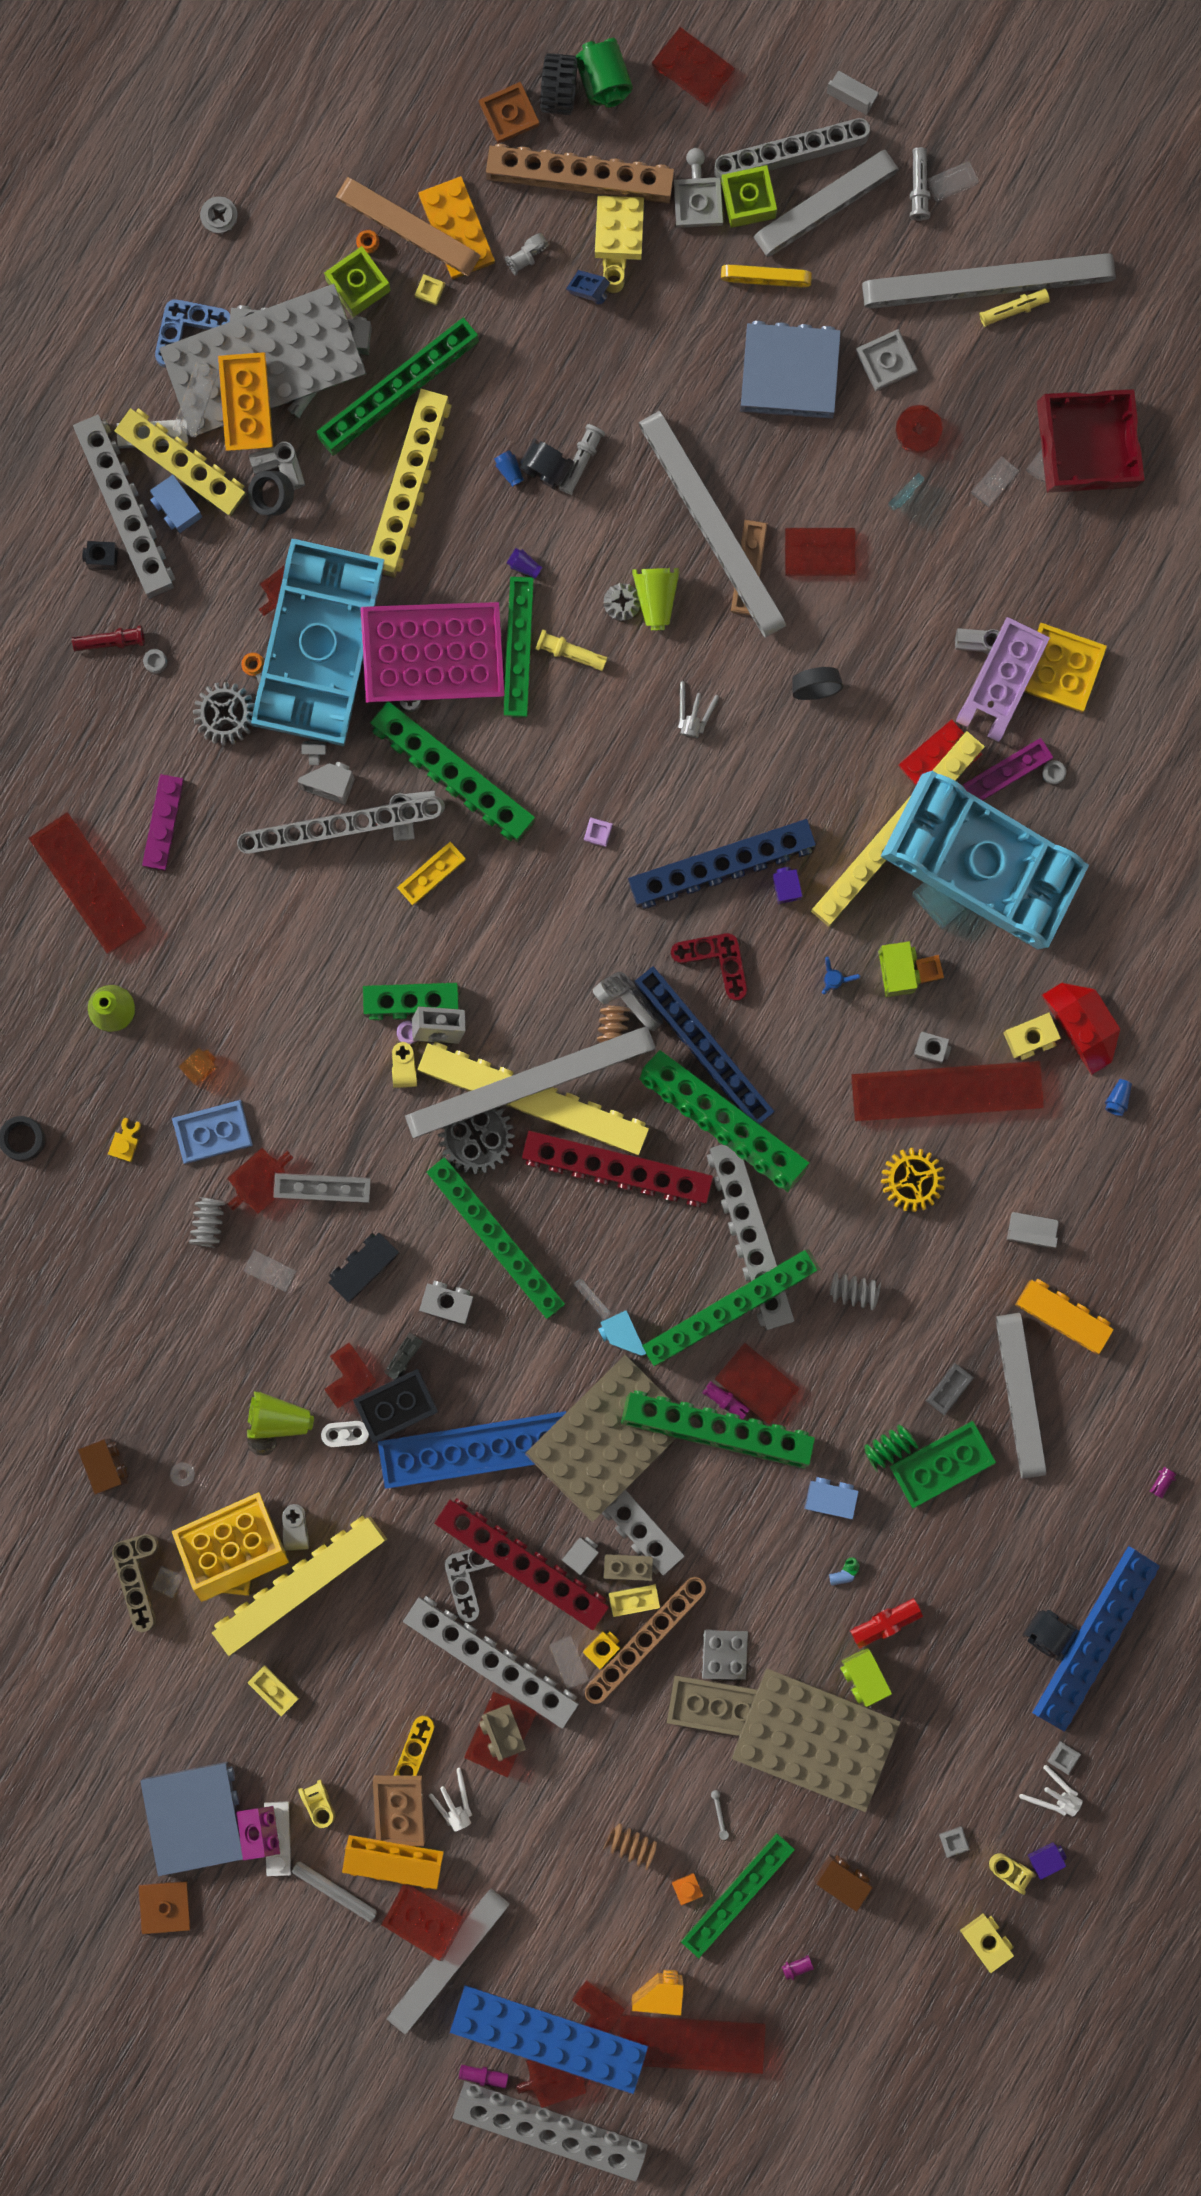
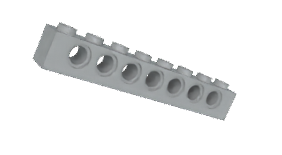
M98 414L74 424V430L148 599L173 589L172 581L176 579L171 568H166L163 563L166 556L161 546L156 547L153 539L157 538L152 524L149 526L146 524L144 518L148 517L143 503L138 505L135 497L139 496L134 483L129 484L126 478L130 473L125 462H119L117 455L120 454V450L116 441L111 442L108 434L111 433L106 419L102 421ZM98 438L104 439L102 446H93L94 440ZM105 460H113L111 467H102V463ZM114 481H122V486L119 489L111 488V484ZM129 501L132 503L128 510L120 509V505L123 502ZM132 523H140L139 530L134 532L129 530ZM148 543L150 548L147 552L141 553L138 551L141 544ZM157 564L159 565V570L156 573L150 574L147 572L150 565Z
M719 1145L710 1148V1154L706 1156L710 1169L715 1167L717 1177H714L717 1191L722 1190L724 1199L721 1200L724 1213L730 1214L732 1222H729L728 1226L731 1235H736L739 1243L735 1245L739 1259H744L746 1267L742 1268L746 1282L753 1281L777 1265L744 1161L729 1147ZM724 1162H731L734 1165L735 1170L732 1174L727 1175L722 1172L721 1165ZM733 1184L739 1185L742 1189L741 1195L739 1197H732L728 1192L729 1186ZM745 1207L749 1211L748 1218L745 1220L738 1219L735 1214L736 1209ZM751 1229L755 1232L756 1239L754 1242L748 1243L743 1239V1232L745 1230ZM753 1252L761 1253L763 1256L762 1264H752L750 1255ZM785 1291L774 1297L778 1303L775 1310H767L764 1304L759 1306L760 1313L756 1314L760 1327L765 1326L766 1330L794 1322Z
M425 1596L424 1599L421 1597L417 1599L403 1620L405 1624L563 1729L578 1706V1702L575 1701L577 1696L566 1689L564 1692L555 1687L557 1683L549 1677L545 1676L542 1679L536 1675L537 1670L525 1662L524 1665H521L515 1661L517 1656L507 1649L504 1652L495 1647L497 1643L491 1638L485 1636L482 1639L476 1635L477 1629L466 1622L464 1625L457 1622V1616L449 1610L445 1609L442 1612L436 1608L438 1603L428 1596ZM427 1615H437L439 1624L436 1627L428 1626L426 1623ZM455 1627L459 1631V1637L456 1640H449L445 1634L447 1628ZM470 1640L476 1641L479 1645L478 1652L474 1654L467 1652L465 1648L466 1643ZM489 1654L497 1655L499 1658L498 1665L495 1667L488 1666L485 1662L486 1656ZM509 1667L516 1668L519 1672V1677L516 1680L507 1679L505 1676L506 1669ZM532 1680L538 1683L539 1690L536 1693L531 1694L526 1691L525 1684L528 1681ZM555 1694L559 1699V1703L555 1707H549L545 1703L547 1695Z
M465 2081L452 2117L467 2124L635 2182L644 2162L648 2144Z

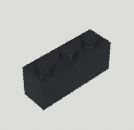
M374 1233L370 1234L363 1242L365 1246L359 1252L354 1250L346 1258L348 1263L342 1269L338 1266L329 1275L331 1280L328 1283L348 1303L358 1296L400 1254L381 1233L377 1235Z

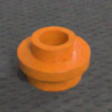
M364 230L357 236V247L360 248L362 246L368 254L375 252L379 247V237L374 231ZM367 239L372 240V244L369 246L364 244V241Z
M249 653L242 659L241 666L247 675L256 676L262 673L265 661L260 654ZM252 661H256L258 663L255 669H251L249 667V664Z

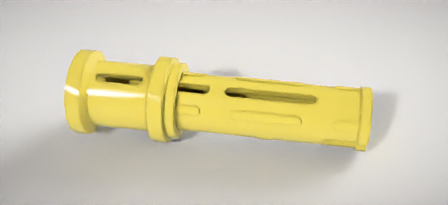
M542 630L536 646V650L543 649L553 653L555 657L564 656L600 671H603L607 660L606 656L568 643L562 636L558 638L547 634L546 630Z

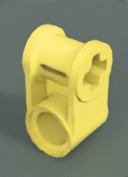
M603 258V277L608 280L611 276H617L620 279L614 283L610 282L606 290L611 293H617L624 286L626 259Z
M406 1042L397 1043L392 1050L393 1088L417 1087L413 1049ZM400 1047H405L406 1051H410V1055H406L404 1060L399 1055H396V1052L400 1051Z
M318 1780L317 1784L306 1789H299L301 1799L314 1825L319 1828H326L331 1825L335 1820V1811L322 1780ZM315 1792H319L318 1794H316V1795H314V1796H312V1797H309V1795H311V1794H313V1793H315ZM320 1810H326L329 1813L330 1819L327 1823H321L318 1820L317 1815Z
M1002 1853L993 1855L989 1861L991 1871L1023 1895H1025V1889L1031 1879L1037 1876L1036 1873L1021 1863H1017ZM1005 1860L1007 1862L1006 1869L1002 1872L997 1871V1862Z

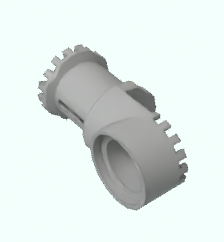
M542 233L529 238L524 246L521 247V251L511 257H505L507 265L511 266L509 267L511 272L516 276L519 270L529 264L531 266L534 265L535 261L532 256L537 255V253L539 254L540 250L544 251L542 248L546 249L549 244Z

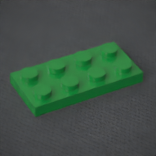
M971 1421L889 1467L913 1509L995 1464L996 1461L974 1421Z

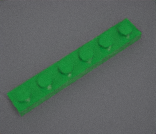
M510 577L504 717L527 718L534 578Z
M776 1833L685 1935L681 1943L699 1959L795 1849Z

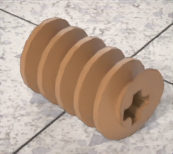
M607 1006V1008L600 1009V1013L606 1017L599 1019V1022L605 1026L598 1028V1032L604 1035L597 1037L598 1042L602 1043L623 1035L621 1031L628 1030V1027L623 1025L622 1022L629 1020L623 1013L630 1011V1008Z
M619 1823L610 1832L603 1849L605 1850L611 1845L612 1854L619 1849L620 1858L629 1854L628 1862L630 1863L637 1858L638 1867L645 1862L646 1871L655 1855L657 1842L653 1841L648 1845V1837L646 1836L639 1841L640 1833L636 1832L631 1837V1828H627L622 1832V1824Z

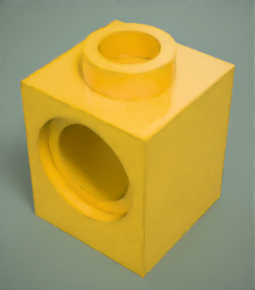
M602 1631L583 1650V1653L601 1669L620 1649L617 1645L620 1641L610 1631L607 1634ZM604 1641L610 1645V1651L607 1654L601 1655L597 1652L596 1646L599 1642Z

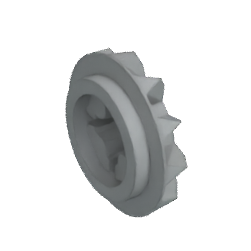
M213 197L203 204L200 218L206 229L212 233L223 234L228 230H232L234 224L237 223V209L229 199ZM214 210L219 213L225 212L223 214L225 222L220 219L213 220L215 218Z
M619 583L611 586L604 596V608L616 620L623 621L633 618L641 606L637 590L630 584ZM620 593L624 595L625 599L631 600L625 603V611H622L621 605L615 602L619 600Z

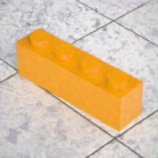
M1039 1279L1036 1281L1030 1280L1015 1305L1091 1352L1100 1354L1114 1330L1109 1327L1111 1323L1100 1316L1097 1319L1089 1315L1090 1310L1081 1304L1074 1306L1069 1303L1070 1298L1059 1291L1056 1294L1048 1290L1049 1285Z
M349 1835L342 1873L352 1876L370 1877L376 1880H387L399 1884L421 1886L422 1888L437 1889L443 1851Z

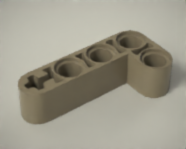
M144 1534L120 1541L115 1544L112 1550L130 1619L134 1629L139 1632H146L152 1629L156 1623L154 1609L139 1558L152 1555L158 1550L159 1540L153 1534ZM145 1538H149L153 1542V1548L149 1552L143 1550L141 1546ZM121 1545L129 1547L130 1555L128 1558H122L119 1555L118 1550ZM128 1568H133L137 1573L134 1581H128L125 1577V1572ZM134 1591L142 1593L143 1602L141 1604H135L132 1601L131 1596ZM146 1606L147 1609L142 1611L144 1618L148 1617L150 1622L146 1623V1627L144 1624H139L138 1620L142 1618L140 1611L135 1613L134 1609Z

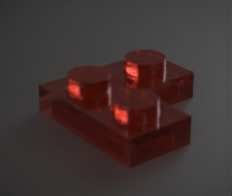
M350 1342L330 1355L343 1376L324 1390L337 1409H339L377 1382V1380Z
M587 1979L572 1998L573 2002L591 2014L583 2025L604 2032L611 2030L625 2010L622 2005Z

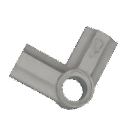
M281 442L273 448L249 454L255 475L262 471L279 468L280 472L288 476L294 490L305 486L296 452L290 443ZM288 449L291 451V456L285 460L279 457L280 452Z
M435 791L408 794L398 793L391 797L390 804H394L398 799L410 801L435 796ZM429 801L427 804L428 811H437V804ZM407 805L404 813L408 818H412L415 810L412 806ZM413 823L393 826L394 841L415 839Z

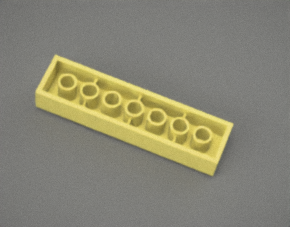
M364 1516L358 1518L350 1524L353 1529L346 1533L345 1530L339 1532L331 1538L333 1543L330 1546L326 1547L325 1544L311 1553L313 1555L311 1560L307 1561L305 1558L293 1566L292 1569L295 1572L289 1576L287 1573L281 1575L273 1581L275 1586L269 1590L267 1587L253 1596L255 1599L253 1603L249 1604L248 1601L234 1610L236 1614L230 1619L229 1616H226L214 1625L216 1630L212 1634L227 1655L230 1656L385 1542L387 1538L370 1516L365 1519Z

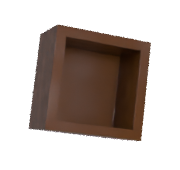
M103 1439L78 1449L94 1494H101L127 1484L126 1478L129 1477L126 1466L124 1464L121 1465L117 1456L120 1455V1450L116 1442H112L111 1439Z
M829 1855L814 1877V1881L817 1886L857 1912L873 1888L869 1882L870 1878L858 1868L855 1872L851 1870L849 1862L839 1855H836L835 1858Z

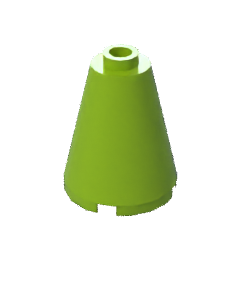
M670 568L642 569V574H638V569H632L646 626H651V630H665V625L670 624L679 568H674V573H670Z
M106 985L97 989L92 994L88 1003L90 1020L96 1027L107 1032L126 1028L135 1014L132 996L127 990L117 985Z
M254 1391L255 1397L251 1399L248 1423L252 1425L251 1430L247 1429L248 1439L307 1434L308 1430H312L314 1416L310 1415L309 1410Z

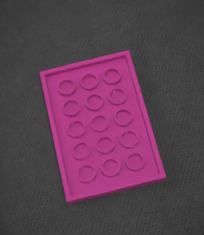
M499 602L360 607L366 702L504 696Z

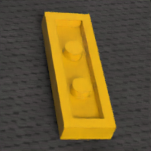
M450 841L400 884L397 889L414 906L465 862L466 859Z

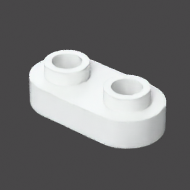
M350 1421L326 1425L322 1430L321 1437L327 1446L339 1447L363 1444L367 1441L369 1434L363 1422ZM356 1428L362 1431V1435L358 1438L353 1435V1431ZM333 1430L338 1432V1438L335 1440L329 1436Z

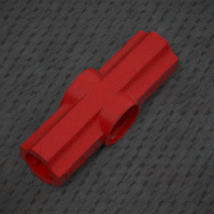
M912 1598L892 1609L888 1608L871 1617V1620L854 1627L850 1632L860 1649L880 1638L884 1639L899 1632L902 1627L913 1623L923 1617L915 1599Z

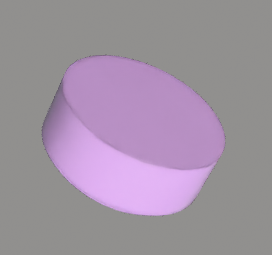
M404 1021L398 1026L397 1037L400 1042H406L410 1045L417 1042L413 1040L412 1021Z

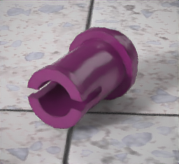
M1166 1467L1162 1471L1159 1470L1160 1475L1149 1490L1161 1499L1164 1498L1163 1496L1172 1481H1176V1473Z
M808 1955L789 1964L785 1962L786 1965L781 1966L787 1980H794V1977L814 1970Z

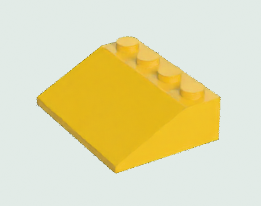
M259 1492L172 1531L192 1588L201 1602L289 1563L281 1540Z

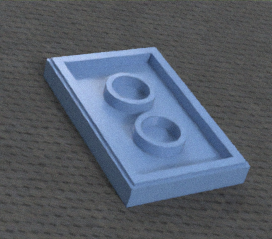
M241 1100L172 1118L184 1164L253 1146Z

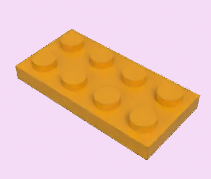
M461 176L418 192L430 225L481 256L472 272L495 263ZM446 264L451 279L464 275Z
M266 353L218 356L226 451L273 448Z

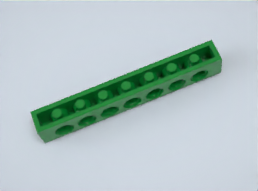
M464 317L316 431L319 440L331 455L334 456L479 343L478 334Z
M387 702L371 721V726L374 728L372 732L381 740L384 738L388 739L392 743L390 745L392 749L400 755L403 752L410 757L408 761L416 768L420 769L423 767L427 770V776L438 784L441 781L447 786L445 790L454 798L460 796L465 800L464 805L472 812L479 811L484 815L482 820L491 827L494 825L502 830L500 834L510 842L513 839L519 842L535 822V817L390 702ZM395 725H400L403 727V732L395 736L390 733L391 728ZM412 740H419L422 743L421 747L417 750H412L408 746ZM437 754L440 760L437 764L431 765L427 762L428 756ZM448 769H456L458 771L457 777L448 779L445 776ZM467 783H473L477 787L475 792L471 794L464 792L463 788ZM487 797L494 799V806L491 808L483 807V799ZM510 812L513 815L512 821L508 823L502 822L500 820L501 814Z
M659 1050L643 1067L639 1080L642 1081L645 1087L652 1089L665 1102L671 1103L679 1109L682 1115L692 1119L702 1130L708 1131L717 1138L719 1143L733 1150L740 1159L746 1160L754 1166L757 1172L771 1179L777 1187L789 1192L805 1175L809 1166L807 1160L664 1052Z
M444 1157L431 1167L426 1173L543 1316L548 1320L565 1306L561 1298Z
M806 1249L645 1343L642 1347L653 1366L660 1365L821 1269L811 1251Z
M634 1391V1393L630 1392L628 1394L621 1420L622 1425L803 1469L810 1464L815 1437L808 1436L809 1433L806 1431L795 1430V1432L787 1431L786 1427L773 1424L772 1427L763 1425L761 1420L749 1419V1421L740 1419L739 1415L732 1413L721 1415L717 1414L715 1409L706 1407L703 1410L697 1409L688 1402L676 1404L672 1403L671 1399L667 1397L657 1396V1399L648 1397V1393L643 1391ZM645 1406H649L654 1410L655 1414L653 1417H648L644 1413ZM667 1412L675 1413L678 1418L677 1422H670L667 1418ZM690 1418H697L701 1424L700 1428H694L690 1424ZM714 1423L722 1425L723 1434H718L714 1431ZM736 1430H744L746 1432V1439L738 1438ZM760 1434H764L769 1438V1445H764L760 1442ZM783 1440H788L789 1442H791V1451L785 1450L783 1448Z

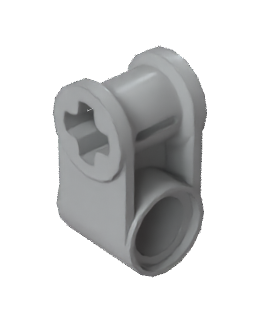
M291 1504L282 1514L284 1550L309 1549L305 1511L302 1506ZM292 1509L295 1510V1513L300 1514L296 1522L291 1517L288 1518V1514L292 1512Z

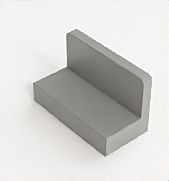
M840 71L837 72L833 81L830 80L827 87V94L865 115L868 114L878 97L877 91Z
M1013 1212L1010 1218L1007 1240L1056 1248L1058 1221Z

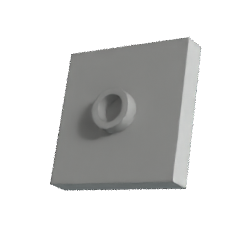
M899 329L856 348V352L875 392L918 373V369Z

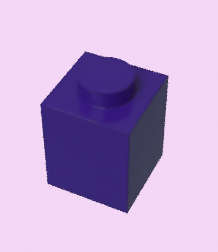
M790 867L777 869V873L773 874L772 878L778 904L801 900L802 893L797 869L791 870Z
M1053 1842L1027 1855L1040 1880L1066 1867L1064 1860L1067 1857L1062 1847H1056Z

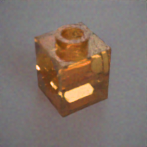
M198 1048L178 1067L197 1086L217 1068L213 1063L217 1059L208 1049L203 1052Z

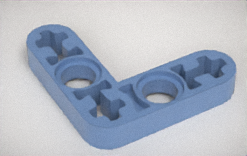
M182 300L169 301L165 306L155 351L158 364L166 367L162 356H160L161 351L159 348L166 346L165 344L169 345L180 341L184 325L209 330L220 326L213 319H210L211 324H208L209 312L212 313V318L220 319L221 315H223L227 322H223L222 325L230 322V313L222 308ZM178 306L181 312L187 313L186 308H189L188 319H185L186 317L183 313H177L176 316H173L170 310H174ZM197 310L205 313L204 319L200 322L192 319V314ZM168 328L177 330V336L174 339H167L164 336Z

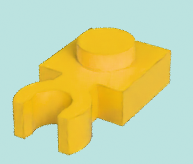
M124 1118L121 1124L123 1132L122 1134L115 1132L108 1155L132 1162L139 1141L133 1138V1135L139 1131L140 1122L136 1121L135 1127L128 1129L127 1123L129 1119Z

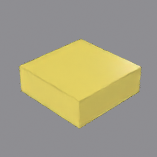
M423 274L415 293V298L437 306L445 287V282Z

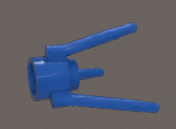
M827 956L825 957L827 973L824 977L825 988L822 990V994H826L830 989H838L842 983L857 980L861 976L857 974L843 977L840 971L832 970L830 958Z

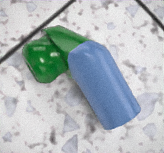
M848 1558L841 1572L829 1574L831 1586L849 1583L854 1580L860 1568L856 1558Z

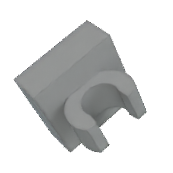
M303 741L302 754H309V765H319L320 754H326L327 742Z

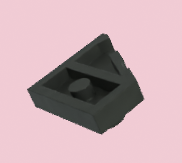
M409 1332L384 1373L394 1380L397 1376L401 1377L408 1366L407 1363L417 1353L423 1341Z

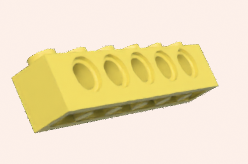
M130 408L114 431L231 517L246 496V493L243 491L245 486L234 478L232 481H229L224 477L226 472L214 464L213 467L205 463L207 458L195 450L192 454L186 449L187 443L177 436L173 440L167 435L169 430L158 422L154 426L147 421L150 416L138 408L135 412ZM141 427H148L150 429V435L145 439H141L138 436V431ZM163 440L168 441L169 449L164 453L158 452V443ZM182 454L187 455L188 463L184 467L177 466V457ZM200 468H204L207 471V477L203 481H198L195 478V472ZM219 482H223L226 485V491L221 495H217L214 492V486Z

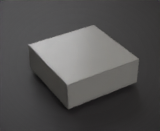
M1060 1741L1047 1762L1069 1775L1081 1754Z
M962 1826L939 1834L947 1858L970 1850Z

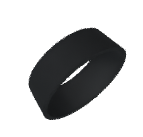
M833 667L808 669L796 674L792 678L793 697L799 700L826 698L837 694L844 688L838 669Z

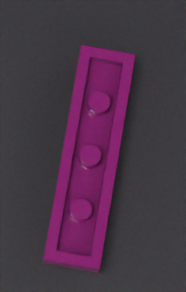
M1039 738L962 786L967 792L983 801L1053 759V756L1042 738Z
M160 774L144 852L143 867L163 871L167 869L184 783L183 778Z

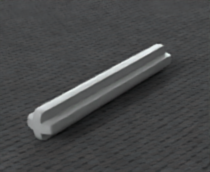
M302 1862L296 1863L292 1870L293 1874L368 1922L374 1920L377 1910Z

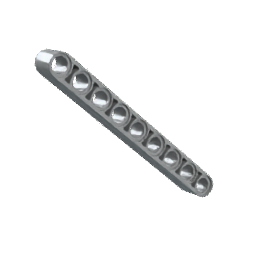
M431 796L257 829L241 834L237 840V845L241 852L250 854L419 822L440 816L444 812L445 804L441 798ZM429 801H433L438 805L436 814L428 811L427 804ZM407 805L412 806L415 810L413 818H408L404 813ZM383 810L391 812L392 820L390 822H385L382 819L381 814ZM361 814L369 818L367 827L359 824L358 818ZM337 819L345 821L346 829L344 831L337 829ZM315 823L322 825V835L314 833L313 826ZM293 827L298 828L301 836L298 840L293 839L290 835ZM269 832H274L277 835L278 841L276 844L268 841L267 836ZM247 836L254 839L255 845L253 848L246 846L245 838Z

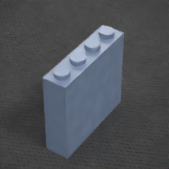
M753 321L752 324L747 323L740 412L833 419L840 330H835L831 326H823L821 329H816L806 324L790 327L787 323H776L775 325H766L763 321Z
M228 1762L140 1780L158 1876L243 1859L236 1815V1805L240 1804L237 1790L233 1791L232 1781H235L233 1767H229Z

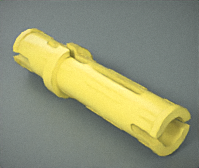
M1044 288L1029 295H1020L1019 299L985 312H980L979 316L983 326L986 327L989 324L1025 311L1028 313L1034 307L1049 303L1050 298L1047 290Z

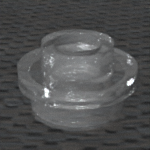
M178 1463L171 1470V1479L178 1486H187L194 1480V1469L188 1463ZM181 1470H185L187 1472V1477L185 1479H181L179 1477V1472Z

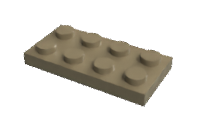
M674 1675L667 1723L740 1736L758 1689Z

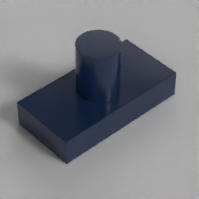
M578 270L566 290L571 295L593 300L597 305H600L607 298L605 290L610 282L603 276Z

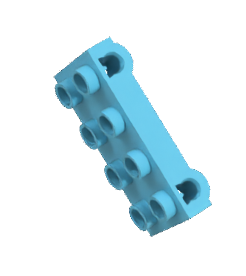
M291 539L262 676L255 700L251 721L252 726L341 746L345 745L364 659L360 607L375 606L385 563L384 559Z
M934 771L921 775L881 854L882 858L1037 950L1049 947L1089 866L1074 852L1055 845L967 792L958 782Z

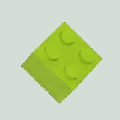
M767 165L722 174L721 187L731 228L776 218L777 207Z
M362 246L324 272L326 282L329 285L335 284L341 302L352 317H355L391 291L389 282Z
M910 941L882 945L878 953L885 996L892 997L914 993L921 983L919 970H914V963L917 961L915 947H911Z
M868 1648L841 1660L844 1666L840 1667L846 1681H852L854 1688L851 1691L859 1704L863 1703L868 1707L892 1694Z

